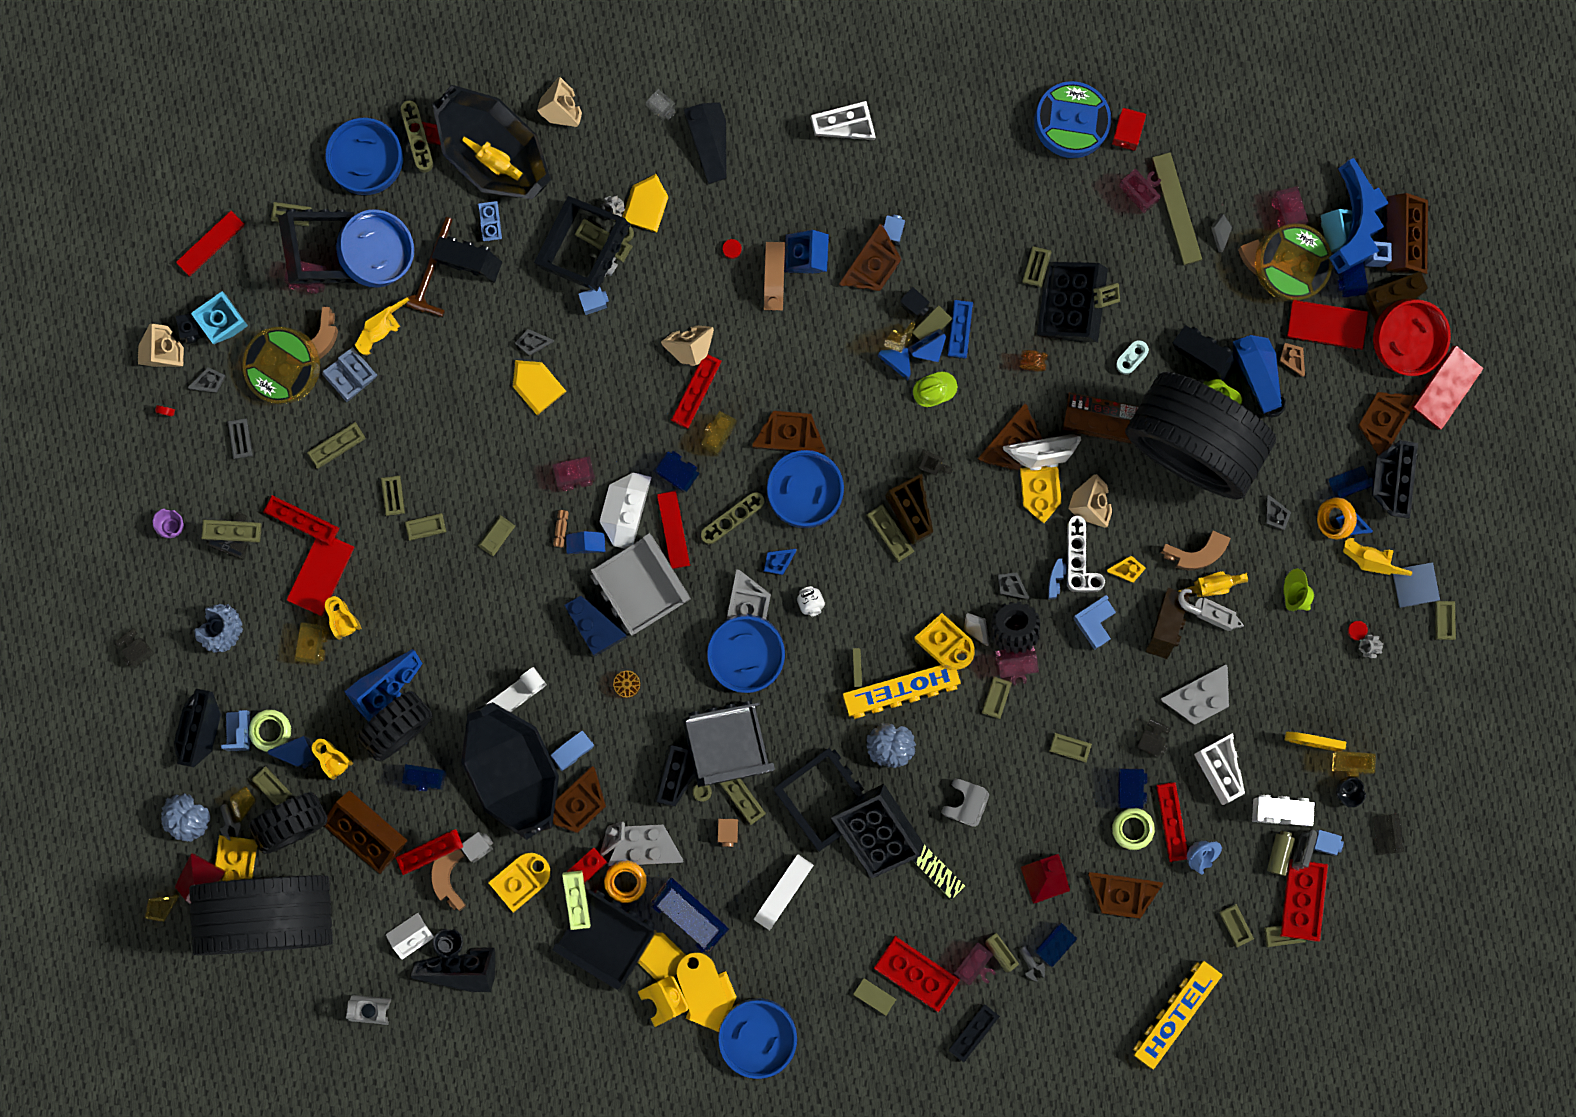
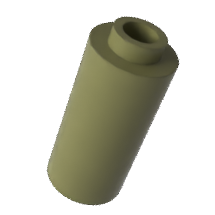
M1280 831V834L1275 835L1267 872L1286 876L1295 838L1291 837L1292 833Z

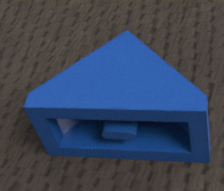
M938 329L908 347V351L913 357L939 362L946 336Z
M908 348L880 351L878 357L908 381L911 375Z
M583 531L566 535L567 554L605 552V534Z

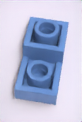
M498 201L479 203L483 241L502 239Z
M1058 559L1052 569L1048 584V600L1056 599L1057 594H1060V585L1056 583V580H1062L1063 575H1066V563H1062V559Z
M581 731L552 753L550 758L563 771L575 763L579 757L591 750L594 744Z

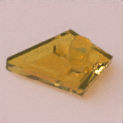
M246 786L230 798L236 823L242 822L256 802Z
M179 896L149 899L145 918L165 922Z

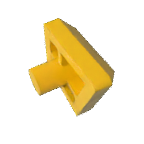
M1130 556L1109 568L1107 572L1133 583L1146 568L1134 557Z

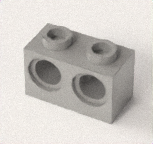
M477 832L463 843V848L461 849L468 859L475 863L493 850L491 847L493 842L487 834Z

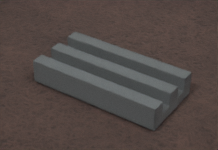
M247 418L228 421L233 459L253 457ZM242 423L244 425V432L248 451L247 453H245L244 451V444L240 425ZM233 425L237 426L241 454H237Z
M1315 830L1301 833L1292 863V868L1295 870H1299V868L1304 869V867L1308 868L1318 836V832Z

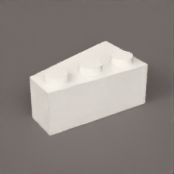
M866 101L814 114L810 117L815 136L875 140L876 138Z
M1233 733L1194 754L1222 805L1245 794L1241 771L1237 763V752L1233 743Z
M1259 795V797L1253 799L1252 822L1313 826L1314 802H1309L1308 798H1297V801L1285 796H1278V799L1270 798V795Z

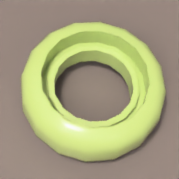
M264 710L257 713L249 725L251 742L258 749L265 752L288 743L291 736V725L288 718L276 710ZM266 720H275L281 727V733L275 741L266 742L260 737V725Z
M1127 808L1121 811L1115 817L1112 824V834L1115 841L1121 847L1128 850H1139L1146 847L1152 841L1155 833L1154 822L1151 816L1139 808ZM1129 818H1137L1144 825V834L1138 840H1130L1122 832L1123 823Z

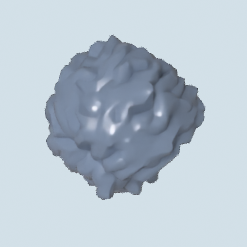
M218 604L205 608L207 623L194 630L196 640L202 643V647H206L207 651L215 653L229 650L231 646L236 645L237 640H239L238 636L243 631L239 614L229 604Z
M881 723L871 731V735L867 736L868 754L873 762H877L879 766L899 768L908 764V760H911L915 754L914 747L916 743L914 742V735L904 726L895 729L893 724Z
M184 793L180 796L174 795L171 799L167 798L165 806L162 807L163 812H161V824L164 830L168 831L175 839L192 842L194 839L203 836L208 828L207 824L210 822L208 809L202 805H194V799L190 794L186 795Z

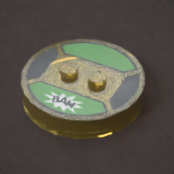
M1288 224L1275 228L1262 239L1255 256V269L1260 283L1271 295L1287 301L1302 300L1314 296L1326 285L1332 271V262L1329 259L1332 253L1325 238L1314 228L1304 224Z
M287 327L265 329L250 341L245 350L243 374L246 383L255 395L267 402L280 404L296 402L309 394L319 377L320 359L318 351L311 339L296 329Z

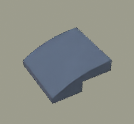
M353 347L338 357L335 363L322 372V375L346 402L377 377V374Z
M1433 563L1402 568L1412 571L1411 576L1393 574L1399 608L1440 601Z

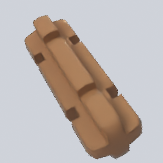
M559 510L557 515L559 519L556 522V538H554L553 545L559 548L564 546L563 537L566 534V519H568L569 514L566 510Z

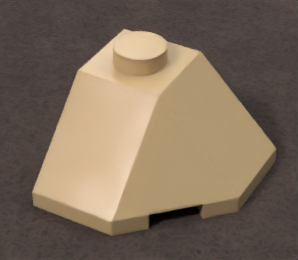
M561 77L557 78L541 97L537 109L540 115L549 123L573 127L579 125L582 115L580 107H575L573 89Z
M150 324L138 345V364L153 367H182L184 347L174 339L171 334L172 331L168 326Z
M698 325L691 327V331H685L681 334L680 331L673 332L662 340L661 343L680 363L695 366L708 355L714 330L713 327Z
M1097 474L1093 475L1073 492L1068 509L1075 516L1084 518L1086 522L1104 528L1108 527L1112 507L1111 504L1107 503L1106 493H1109L1107 484Z

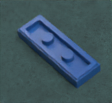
M954 300L948 357L967 358L973 302Z

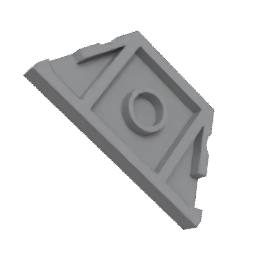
M738 569L735 574L727 619L741 614H751L766 619L771 594Z
M1227 665L1218 668L1160 700L1194 725L1229 707Z
M664 825L625 826L624 841L615 847L608 866L610 867L619 861L626 860L635 862L638 865L683 863V859Z

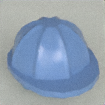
M1207 841L1195 842L1189 847L1187 852L1190 868L1203 875V869L1210 868L1212 862L1220 855L1222 851L1221 844L1217 841L1210 843Z

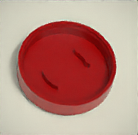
M1412 298L1399 300L1387 307L1378 318L1373 334L1374 349L1382 364L1396 373L1407 376L1423 375L1436 368L1447 354L1451 339L1450 326L1444 313L1430 302Z

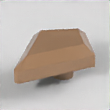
M1284 343L1279 362L1304 377L1303 348Z

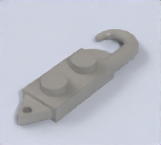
M1183 589L1178 595L1179 604L1186 611L1197 615L1198 618L1227 631L1244 626L1236 616L1235 611L1206 598H1200L1192 605L1184 599L1185 593H1191L1192 590Z

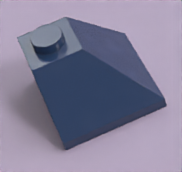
M305 736L268 750L269 755L297 767H303V769L313 766V762L317 761V757L312 752L310 739Z

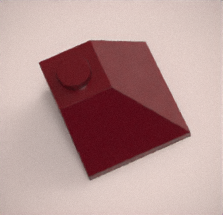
M191 853L175 888L184 900L191 904L189 896L190 886L220 882L226 871Z
M1059 854L1020 867L1033 904L1070 891Z

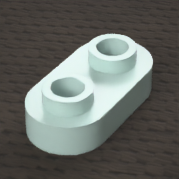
M1143 341L1133 342L1117 360V370L1125 375L1132 373L1147 356L1149 351L1147 344ZM1135 349H1141L1142 353L1136 354ZM1127 362L1129 364V367L1124 368L1122 366V363Z

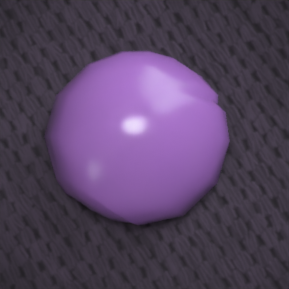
M161 509L154 515L152 520L155 531L164 538H175L182 532L184 527L183 518L175 510Z

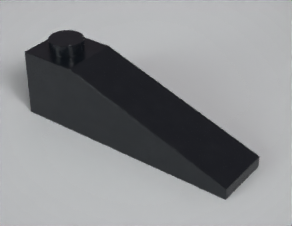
M720 102L701 103L684 109V115L708 184L727 179L726 118Z
M495 948L469 949L470 953L457 954L453 958L441 959L440 957L417 961L415 962L411 978L469 992H491L495 980Z

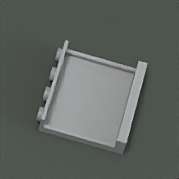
M650 533L595 569H591L593 574L590 576L596 585L600 584L603 591H601L603 598L606 602L610 600L613 605L611 608L616 618H621L623 630L626 634L630 633L632 636L691 600Z

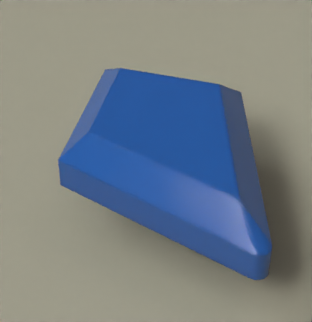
M1356 513V526L1350 535L1372 533L1373 530ZM1344 515L1336 518L1340 528L1344 524Z
M796 549L768 552L764 572L783 575L795 555Z

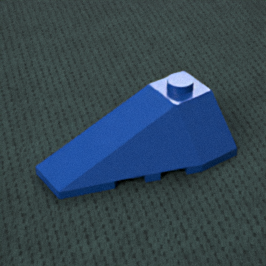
M1249 335L1233 341V354L1263 413L1282 407L1276 352L1269 339Z
M412 649L362 677L349 687L345 693L353 706L369 722L379 711L392 702L395 697L401 696L400 689L405 683H410L423 663L415 650Z

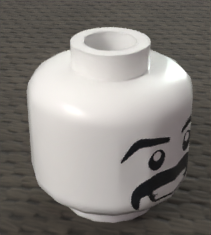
M810 586L799 592L797 602L801 612L810 616L820 614L825 606L820 590Z

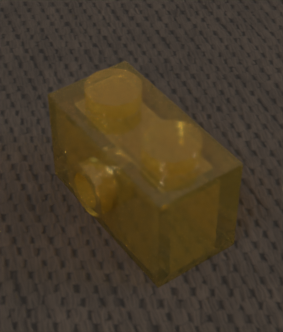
M719 411L713 423L709 422L704 431L707 434L701 443V447L719 456L736 425V419Z
M301 623L295 654L296 662L320 665V662L324 661L325 650H323L324 642L327 643L329 634L325 626Z
M1344 751L1333 752L1332 772L1347 773V776L1359 777V774H1374L1376 754Z

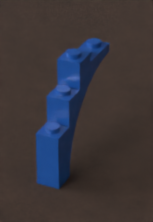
M1354 158L1338 168L1346 183L1352 205L1350 233L1343 246L1329 257L1338 274L1369 259L1380 251L1371 236L1384 227L1376 212L1389 204L1380 188L1375 190L1372 188Z

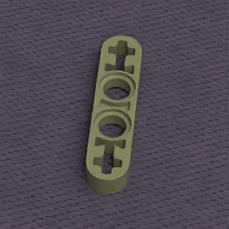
M406 101L401 106V113L415 164L420 172H429L433 167V160L419 109L415 102ZM408 106L414 109L412 110L414 117L410 119L409 113L405 112ZM411 124H419L420 129L417 132H411L409 130ZM417 141H423L425 143V146L422 150H416L414 148V144ZM422 154H424L426 162L429 161V163H427V167L419 165L422 163V159L420 156Z
M756 492L740 501L702 530V541L708 545L716 543L759 511L764 505L763 496ZM751 498H760V505L757 506L756 504H754L750 507V509L753 511L749 512L748 508L744 505V503L747 502V505H749L752 503ZM743 508L746 511V515L743 518L736 517V509ZM721 520H729L731 523L730 527L725 530L722 529L719 525ZM716 525L722 534L718 535V532L713 535V540H706V532H713L715 530L713 526Z

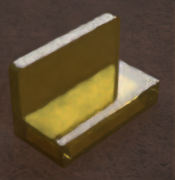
M911 322L905 329L904 334L893 330L886 338L884 347L902 353L909 344L915 323Z

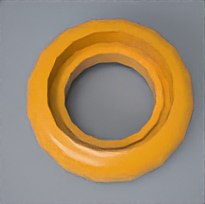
M1335 497L1327 499L1321 504L1317 513L1318 527L1328 538L1336 540L1346 538L1353 532L1356 526L1357 517L1355 509L1346 499ZM1333 508L1340 509L1344 515V524L1340 529H1335L1330 524L1329 514Z
M626 860L613 864L607 870L604 884L608 895L612 899L621 903H631L642 896L647 886V879L643 868L635 862ZM623 871L631 872L637 879L636 887L630 892L618 890L614 884V879L618 873Z

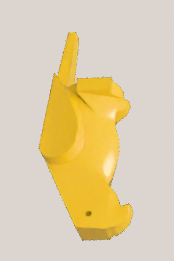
M466 137L462 139L476 153L475 157L495 174H506L517 181L523 173L511 165L510 157L504 152L491 147L490 143L486 142L481 147Z
M408 297L391 307H387L365 322L364 329L355 344L361 354H371L369 351L373 343L383 339L389 331H398L400 325L392 313L408 302Z
M1348 538L1345 541L1343 552L1356 561L1362 570L1391 575V573L1412 575V571L1391 565L1393 550L1379 551L1373 547L1362 546L1355 542L1354 538Z
M1216 572L1199 578L1194 582L1195 586L1185 588L1192 590L1191 593L1185 594H1197V597L1226 594L1233 585L1248 582L1247 573L1232 576L1226 575L1225 572Z

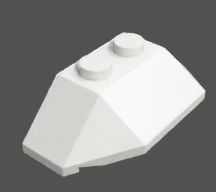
M1069 434L1003 446V450L1021 465L1030 468V470H1040L1041 466L1057 467L1059 466L1058 463L1066 462L1077 448L1081 437Z
M631 473L609 485L600 524L613 546L627 549L634 544L652 477Z

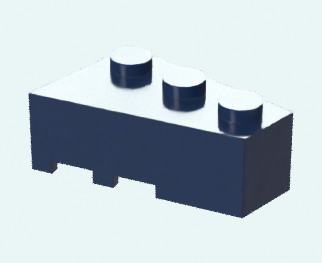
M582 596L564 605L594 657L628 638L624 632Z

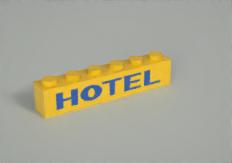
M940 665L843 693V698L849 717L853 716L854 719L864 717L865 712L872 711V714L884 711L883 707L889 705L891 708L902 706L901 702L909 700V703L921 700L920 696L927 695L930 698L939 695L938 691L946 689V692L957 690V686L961 683L957 670L947 669Z
M1205 961L1194 964L1190 970L1193 972L1191 976L1183 979L1179 985L1180 991L1177 995L1175 993L1172 994L1167 1001L1169 1006L1166 1010L1161 1009L1156 1016L1158 1021L1154 1026L1151 1024L1146 1029L1144 1034L1147 1036L1143 1041L1139 1040L1133 1047L1135 1051L1133 1056L1149 1068L1154 1070L1222 977L1220 972Z

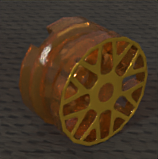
M1033 350L1022 351L1021 368L1032 371L1046 370L1045 361L1048 358V354L1043 352L1041 354Z
M622 671L616 675L613 686L619 696L628 699L638 694L641 683L639 677L634 672Z

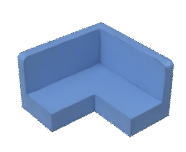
M1107 595L1073 617L1094 650L1111 639L1101 625V622L1116 613L1109 603Z
M249 711L226 713L227 745H221V749L226 751L250 750Z

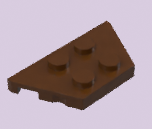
M881 223L839 285L881 291L902 258Z
M1376 393L1358 427L1377 455L1391 447L1413 409L1411 406L1418 398V395Z
M1027 404L1020 408L979 456L978 461L1017 471L1022 467L1018 461L1003 450V446L1042 439Z
M773 411L752 448L795 452L809 450L826 454V449L812 414Z
M593 766L556 800L553 817L554 825L579 833L606 807L598 776Z
M1088 872L1097 903L1103 914L1141 919L1163 886V882Z

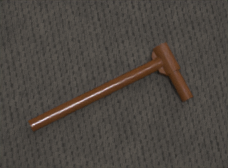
M445 217L436 244L439 237L446 238L452 223L451 218ZM432 252L416 295L409 296L406 306L443 317L445 310L429 305L425 298H423L437 263L432 258Z

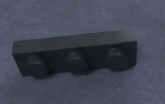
M984 1004L948 1051L964 1063L1000 1016Z

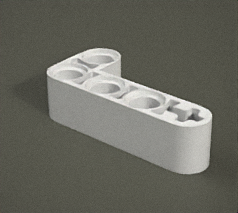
M1074 516L1067 525V587L1072 592H1098L1103 588L1105 579L1098 573H1086V521L1081 516ZM1075 521H1078V524L1081 525L1078 529V535H1074L1075 526H1072ZM1073 540L1080 541V549L1072 547L1071 543ZM1073 559L1080 560L1081 567L1074 568L1071 561ZM1073 578L1080 579L1081 586L1074 587L1071 580ZM1091 579H1098L1100 587H1093L1090 583Z
M533 667L521 675L517 682L488 703L494 702L511 712L547 684Z
M798 854L754 920L770 931L814 865Z

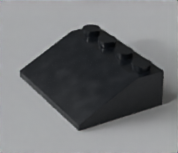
M1049 262L1045 274L1037 336L1098 343L1103 307L1095 308L1098 300H1094V296H1097V293H1094L1093 289L1106 285L1108 268L1100 263Z
M885 784L867 791L831 817L872 879L914 860L922 854L924 843Z

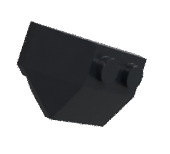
M1399 440L1376 457L1372 496L1390 516L1410 519L1418 443Z
M195 689L194 694L189 697L183 706L174 741L177 764L194 768L212 752L221 713L211 691Z

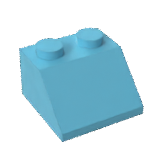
M1337 209L1321 215V227L1325 238L1324 244L1328 252L1336 253L1345 243L1350 233L1352 210Z
M223 291L191 313L212 344L231 338L248 326Z

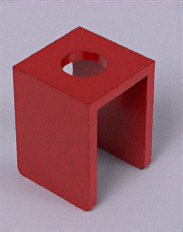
M1123 108L1119 116L1112 145L1136 151L1146 114Z

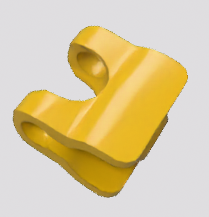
M336 596L326 600L325 609L329 615V625L338 640L354 633L356 629H362L359 621L350 613L345 602ZM339 604V609L334 611V607Z
M317 739L312 744V752L319 759L321 768L333 780L337 778L336 776L342 774L348 768V765L351 766L353 764L346 754L338 751L332 743L325 739ZM326 745L327 750L322 754L321 748Z
M668 976L638 991L641 1000L651 999L656 1005V1015L651 1018L654 1027L688 1010V1004L673 976Z

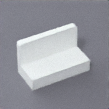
M416 913L386 934L392 948L401 959H404L434 938L419 913Z

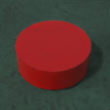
M729 239L723 244V254L727 258L735 259L740 256L742 248L737 240Z
M156 405L155 412L173 417L175 409Z
M1355 621L1348 627L1349 637L1356 641L1364 639L1368 633V628L1362 621Z

